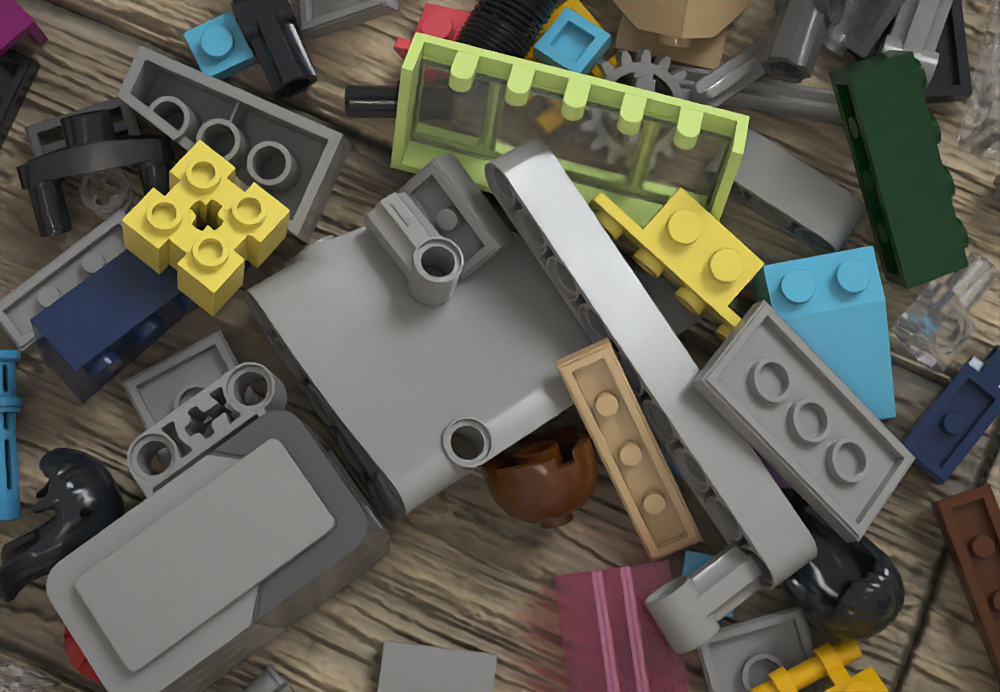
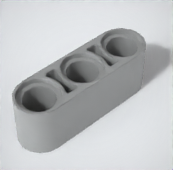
M748 128L744 154L729 196L811 249L823 255L840 252L866 212L864 203L839 184L761 134ZM726 140L722 141L703 169L704 175L711 183Z

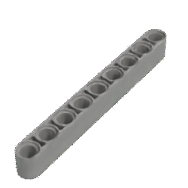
M533 137L485 164V178L493 195L593 344L609 337L656 438L729 546L737 545L746 555L752 556L762 573L760 576L761 587L766 590L774 589L817 556V547L812 535L752 446L691 384L699 374V368L549 147L539 138Z

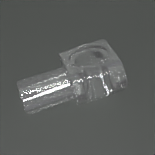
M968 253L966 257L969 267L951 273L942 284L932 280L892 327L903 347L931 371L943 373L978 332L968 313L1000 276L995 265L978 253Z

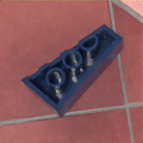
M202 226L197 229L203 231L206 228V226ZM126 249L34 316L30 321L41 357L81 403L84 404L186 314L193 312L200 306L178 290L177 270L172 266L168 265L159 275ZM247 260L245 261L244 272L252 265Z

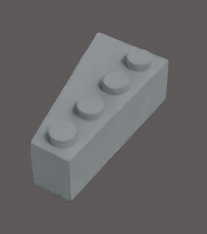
M140 45L117 96L187 151L199 140L204 142L236 167V186L245 192L255 182L290 210L288 230L308 244L352 147L347 138L342 133Z

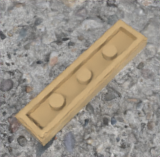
M609 337L556 360V367L650 561L654 562L703 541L701 531Z

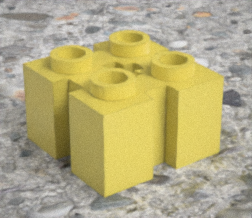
M199 140L169 171L170 191L167 195L164 196L153 187L121 221L124 247L159 275L168 265L172 266L177 270L178 290L211 316H214L243 285L245 261H249L258 268L286 238L290 210L255 182L245 192L236 186V167ZM206 226V228L203 231L197 229L199 227Z

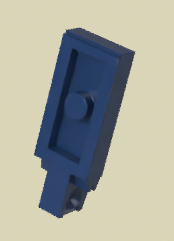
M998 344L995 345L983 361L973 355L966 363L961 364L900 440L916 458L911 465L936 485H942L1000 413V346Z

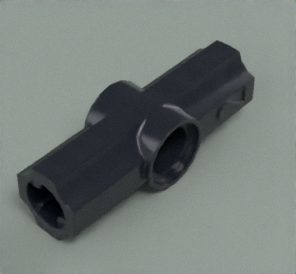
M233 0L230 3L249 48H254L275 98L293 97L307 91L312 84L318 81L314 66L296 29H299V26L288 0Z

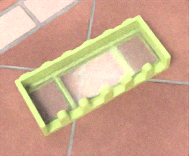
M416 32L401 68L390 167L417 174L433 158L453 154L481 191L492 193L485 178V164L535 137L542 140L549 147L587 204L599 192H602L643 228L675 191L681 187L716 220L720 221L744 154L750 116Z

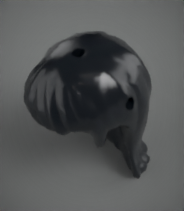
M56 448L41 458L39 468L49 480L37 492V499L42 500L32 507V512L37 514L45 510H54L56 514L34 530L4 544L1 550L2 566H0V599L4 603L13 601L18 593L32 581L49 575L51 569L60 560L125 514L123 497L117 483L107 467L94 456L76 449Z
M805 500L793 505L792 507L812 535L817 547V556L782 582L795 604L819 631L824 632L829 638L837 641H862L882 632L895 621L904 604V584L894 563L865 535L862 536L859 542L846 543Z

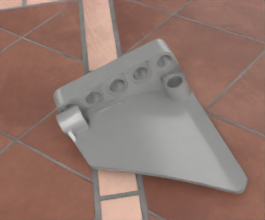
M367 226L337 237L329 235L314 242L292 260L293 264L244 291L246 304L254 319L378 509L392 523L397 522L574 404L556 367V360L590 346L593 342L520 234L511 231L516 241L510 247L466 279L462 280L459 277L453 296L447 302L440 305H425L411 296L407 288V277ZM437 266L423 267L424 271L431 276L444 277L447 275L445 271ZM632 270L676 336L702 319L703 312L700 316L694 315L674 297L673 294L678 288L668 279L661 277L656 279L649 274ZM453 434H460L471 442L473 447L471 460L459 458L451 448V437Z

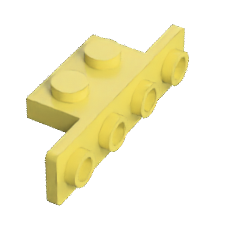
M681 187L675 191L643 228L634 222L605 194L599 192L588 203V206L595 213L594 215L611 240L616 241L619 237L623 238L636 250L632 256L633 260L650 276L657 279L662 274L678 288L673 294L674 297L694 315L700 316L704 312L719 326L715 334L724 342L741 320L728 305L765 263Z

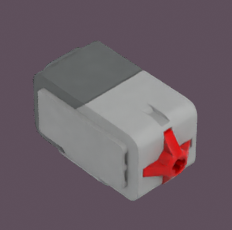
M244 362L235 366L140 434L130 444L127 452V466L147 499L60 560L48 575L46 592L51 604L65 624L64 648L69 660L82 676L103 684L107 692H202L284 632L286 628L292 626L381 561L388 553L392 535L387 524L331 444L296 415L284 410L287 404L285 385L264 365L256 362ZM265 380L268 384L265 398L254 406H247L245 403L247 388L256 381ZM226 403L240 413L239 418L235 419L230 416L233 412L225 407ZM208 417L214 419L211 423L214 433L210 437L202 435L206 431L203 421ZM169 448L171 452L169 467L163 473L154 475L151 469L153 456L159 450Z

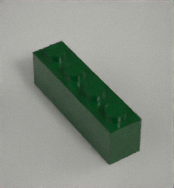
M889 50L828 72L885 279L909 289L969 267L965 248L969 245L967 231L961 220L955 215L951 199L955 194L954 181L949 170L942 165L937 146L941 142L940 127L934 115L928 111L923 92L927 88V77L920 61L914 58L913 51Z

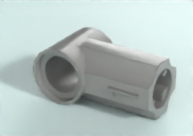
M900 0L889 35L886 34L876 55L889 50L913 51L914 58L920 61L925 70L928 88L939 59V53L935 52L953 0Z
M394 192L380 200L377 206L366 215L365 224L407 277V288L411 296L425 305H440L447 302L454 294L464 266V255L460 247L451 239L440 236L406 192ZM437 266L445 271L447 275L444 277H434L424 271L423 267Z
M737 545L725 547L690 575L673 579L656 589L644 600V604L674 654H684L703 645L717 634L720 629L718 621L761 588L760 576L762 573L752 556L746 555Z

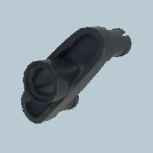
M102 109L60 118L66 146L38 156L16 167L22 190L28 189L40 237H48L72 230L61 182L66 181L65 177L131 165L132 168H138L144 196L153 187L166 196L170 191L169 171L172 169L170 161L175 160V155L169 136H116L109 109Z

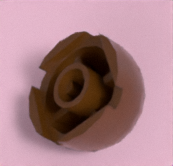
M572 427L552 429L527 435L518 441L521 448L506 456L504 451L481 465L494 501L509 516L523 522H540L541 527L544 529L560 527L572 521V513L580 509L594 493L598 478L596 451L588 431L585 430L579 438L577 429Z

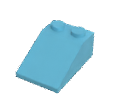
M873 245L764 265L751 279L756 303L765 300L880 421L895 418L896 409L886 301Z

